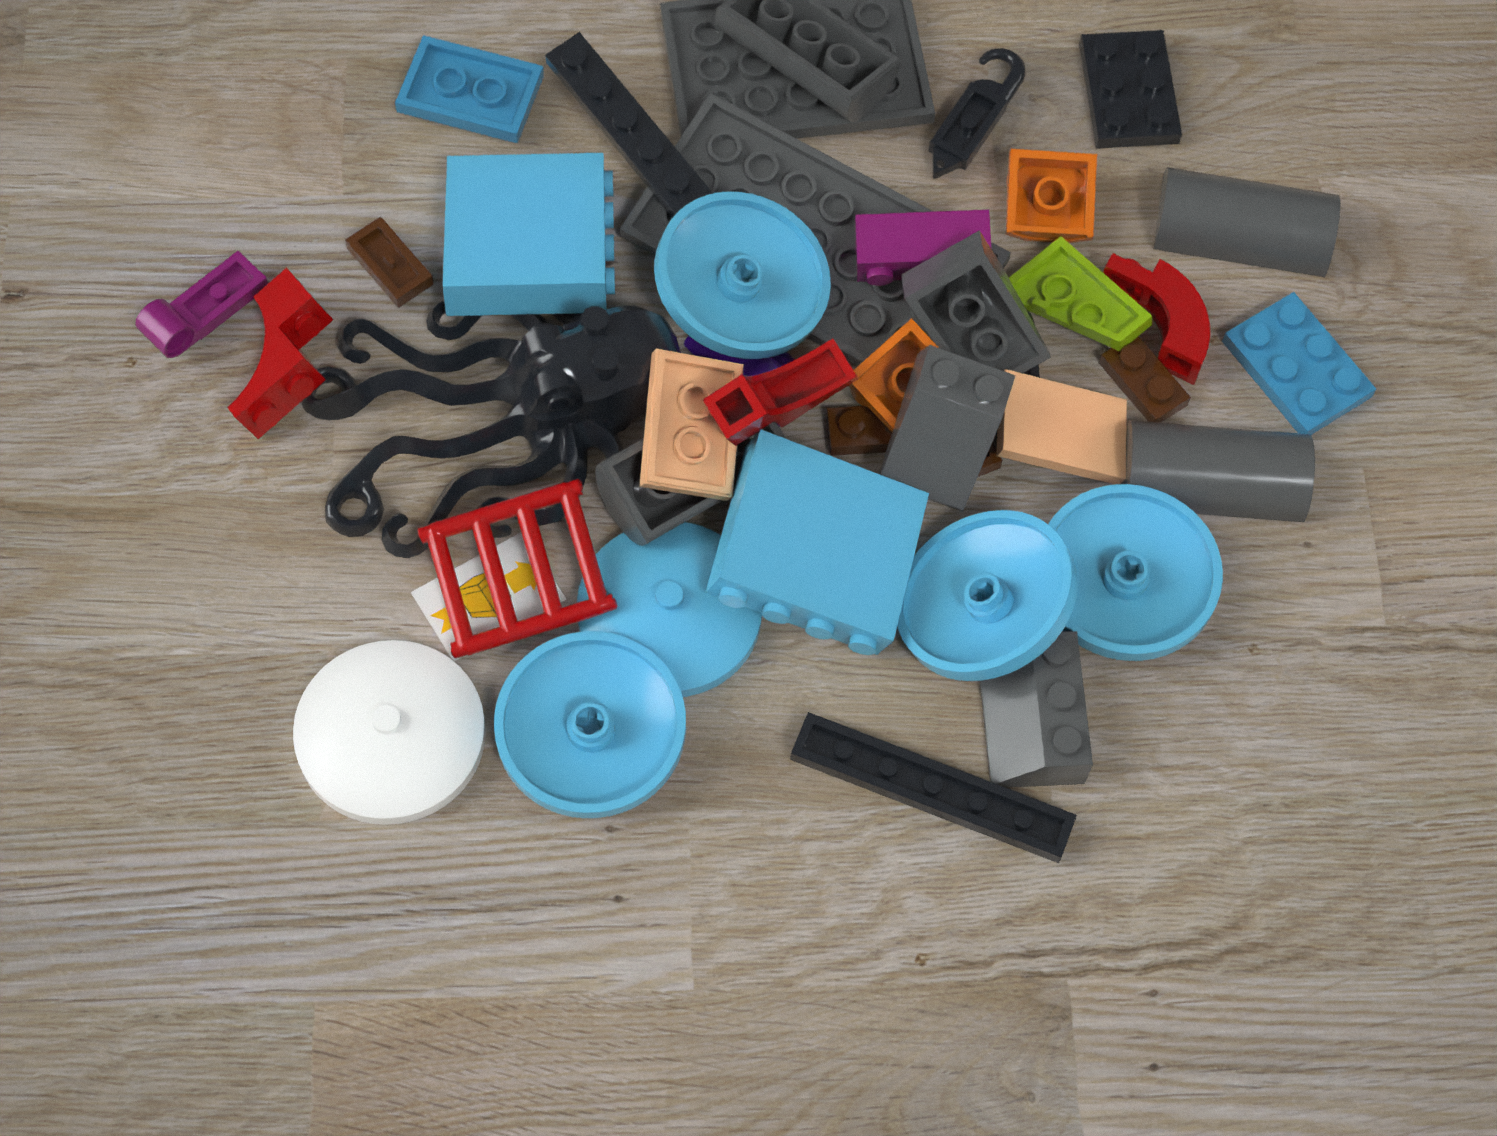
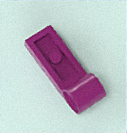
M236 251L171 303H168L165 299H156L147 304L138 314L135 326L165 357H177L254 299L253 296L268 284L267 277L241 252Z

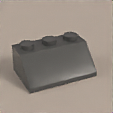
M1077 631L1061 632L1048 649L1029 664L1004 676L980 681L990 782L1006 788L1085 784L1093 766L1078 635Z

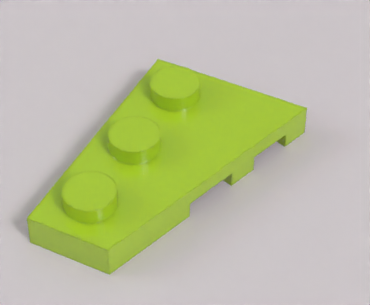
M1061 236L1009 277L1028 311L1117 351H1121L1124 346L1130 344L1152 326V315Z

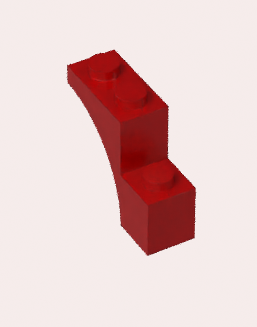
M287 267L253 296L261 309L264 319L265 340L263 351L251 380L240 395L227 407L233 416L257 439H260L326 380L300 349L317 336L333 319Z
M832 338L809 353L771 371L753 376L741 374L702 400L727 440L736 446L774 421L783 428L859 378Z

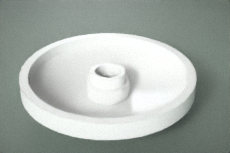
M401 640L377 641L357 646L326 664L305 689L296 710L293 726L294 749L299 766L306 781L317 796L328 806L349 818L382 825L401 824L424 818L440 810L455 799L470 782L478 768L486 736L484 713L478 692L462 668L452 659L429 646Z

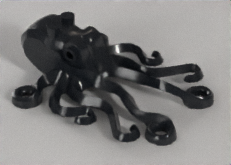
M443 300L429 311L426 319L427 329L437 338L449 341L455 340L467 334L483 315L461 316L455 326L444 327L440 323L441 316L446 313ZM625 305L607 310L599 306H591L585 309L583 313L553 314L559 321L564 323L562 327L547 323L540 314L511 315L528 330V333L522 337V340L488 338L476 341L447 354H431L413 346L373 321L365 319L353 320L344 327L338 336V348L341 354L353 363L362 364L370 359L369 352L358 350L353 346V338L358 333H366L407 362L428 372L450 373L459 371L488 358L500 357L507 360L510 364L507 370L499 377L468 385L451 384L436 377L406 369L383 372L357 385L351 374L344 369L331 366L319 368L317 370L326 379L320 386L333 382L340 386L342 393L319 400L315 397L319 388L317 387L305 398L301 404L305 412L315 418L340 420L352 417L376 397L398 390L412 392L449 406L489 401H505L512 406L507 415L500 420L462 436L446 440H426L409 436H393L376 445L329 492L324 512L326 523L334 531L347 537L364 536L373 531L382 520L384 506L381 496L372 482V478L382 463L397 454H412L439 459L456 458L479 452L517 436L525 437L532 447V454L526 461L517 465H484L472 468L456 476L444 488L423 526L446 519L459 499L470 490L483 486H513L528 483L543 476L561 463H565L567 466L563 482L580 479L584 487L588 467L587 449L590 447L600 449L606 459L619 453L624 449L617 433L625 430L630 425L631 420L646 414L651 353L655 349L681 353L674 331L663 316L639 306ZM501 496L491 497L480 504L477 509L510 498ZM348 499H359L367 505L365 514L357 520H349L341 515L342 505ZM561 503L535 510L539 526L559 522L565 516ZM396 513L388 519L382 529L381 540L387 552L396 557L411 558L421 554L429 546L428 543L423 544L419 536L408 545L398 541L396 537L398 530L408 523V517L402 513ZM490 524L494 538L507 537L512 533L511 527L507 524L500 526Z

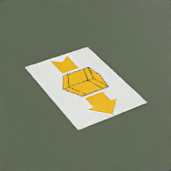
M519 533L496 546L517 621L544 612L523 537ZM478 555L454 568L473 635L500 627L481 559ZM436 578L412 591L411 594L452 660L456 661L460 658L454 659L451 654L450 643L454 642L455 638L439 581ZM556 584L560 601L563 602L566 600V597Z

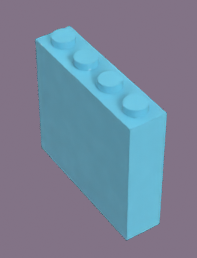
M604 153L447 156L443 294L446 316L583 313L585 309L591 306H599L607 310L606 294H615L614 267L606 268V261H615L614 234L606 235V229H614L613 202H605V197H613V170L604 171Z
M760 429L745 447L733 491V498H731L705 593L718 597V600L726 606L733 608L746 607L760 612L770 622L778 624L790 623L804 628L805 632L814 638L834 639L848 644L849 649L858 654L878 655L895 638L929 493Z

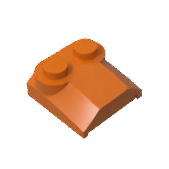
M1011 149L1006 179V235L1024 241L1052 243L1060 236L1068 243L1093 240L1097 154Z
M912 318L854 369L859 379L849 385L853 398L862 406L868 407L892 432L917 354L929 345L939 348Z

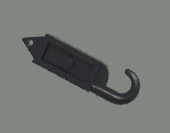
M1004 48L992 49L985 52L979 59L981 65H985L994 59L1003 60L1009 64L1010 72L1002 84L993 80L981 79L971 82L929 143L928 152L932 153L933 179L939 178L958 168L966 170L1005 113L1008 103L1023 83L1026 75L1025 63L1012 50Z

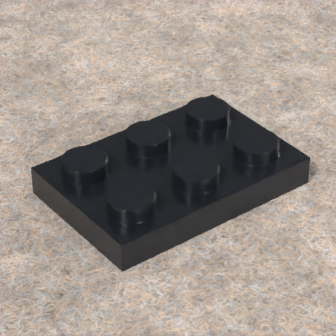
M1164 30L1081 34L1079 47L1096 149L1179 144L1182 130Z

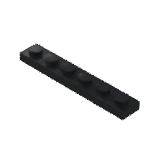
M580 31L545 55L547 65L672 217L690 202L713 194Z
M810 712L807 713L790 755V760L1056 863H1059L1077 817L1076 814Z

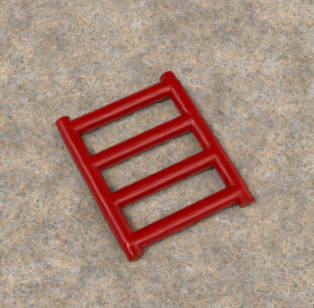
M580 479L556 484L418 528V536L422 543H428L455 641L450 643L451 654L454 659L522 640L617 609L618 605L612 593L607 594L579 500V496L583 495V485ZM561 503L589 597L588 600L565 607L561 605L535 515V510ZM516 516L544 610L542 614L517 621L490 524ZM470 530L473 531L500 626L474 635L446 541L448 537Z

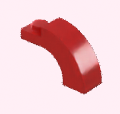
M1112 253L1103 273L1152 315V319L1157 324L1162 337V345L1157 357L1171 375L1194 385L1205 360L1210 342L1209 315L1197 289L1179 270L1159 259L1154 270L1150 271L1143 268L1139 262L1133 259L1123 258Z

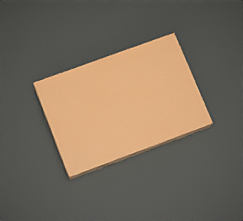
M655 349L651 353L639 487L724 501L733 498L737 445L735 446L727 440L702 399L743 374L744 364L662 349Z
M1005 370V372L1016 376L1002 420L997 429L996 456L1111 484H1121L1126 480L1127 399Z

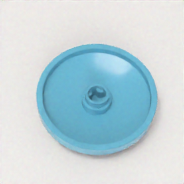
M729 191L700 197L684 206L674 215L668 223L656 249L654 260L655 282L667 312L675 323L691 338L701 345L724 355L743 359H761L788 352L802 343L812 333L822 318L829 301L831 289L830 271L826 256L817 238L794 213L762 196Z
M1115 484L1102 486L1084 492L1070 500L1048 523L1064 541L1076 566L1078 576L1077 597L1071 616L1062 632L1077 631L1079 646L1095 654L1116 660H1150L1166 656L1186 646L1196 638L1209 622L1217 606L1223 583L1220 552L1214 537L1202 519L1178 499L1162 491L1140 485Z
M995 510L977 513L960 519L935 534L914 555L897 625L902 640L922 665L946 678L960 681H982L1014 672L1029 664L1048 649L1067 624L1075 605L1078 590V576L1073 557L1058 533L1050 525L1030 514L1012 510Z
M684 522L644 546L634 543L624 533L619 534L603 546L596 554L606 592L607 594L612 593L618 607L616 610L606 612L603 615L578 622L579 632L601 631L622 635L644 645L665 663L675 677L682 696L688 697L703 693L720 685L741 668L757 642L761 628L762 613L746 607L733 608L726 606L718 600V597L705 593L721 535L703 526ZM583 577L579 585L577 603L589 599Z
M582 631L570 633L551 639L536 647L519 661L510 672L501 688L495 707V741L500 759L509 777L518 789L532 801L550 811L569 817H609L626 812L642 804L652 797L672 775L685 744L686 711L684 699L670 669L655 653L644 645L622 635L609 632Z

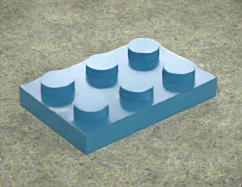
M423 35L395 101L396 111L405 115L518 144L544 78V67Z
M1295 292L1227 331L1222 339V343L1297 433L1314 434L1372 398L1376 391L1375 386Z

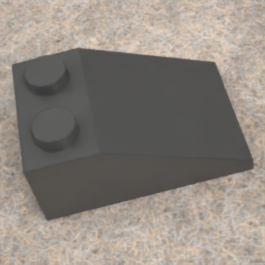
M980 230L901 275L905 300L933 342L940 349L1002 371L1007 369L1019 373H1024L1051 358L1049 350L1003 266Z
M932 345L927 346L917 354L879 474L929 493L928 500L963 511L1002 420L1016 375Z

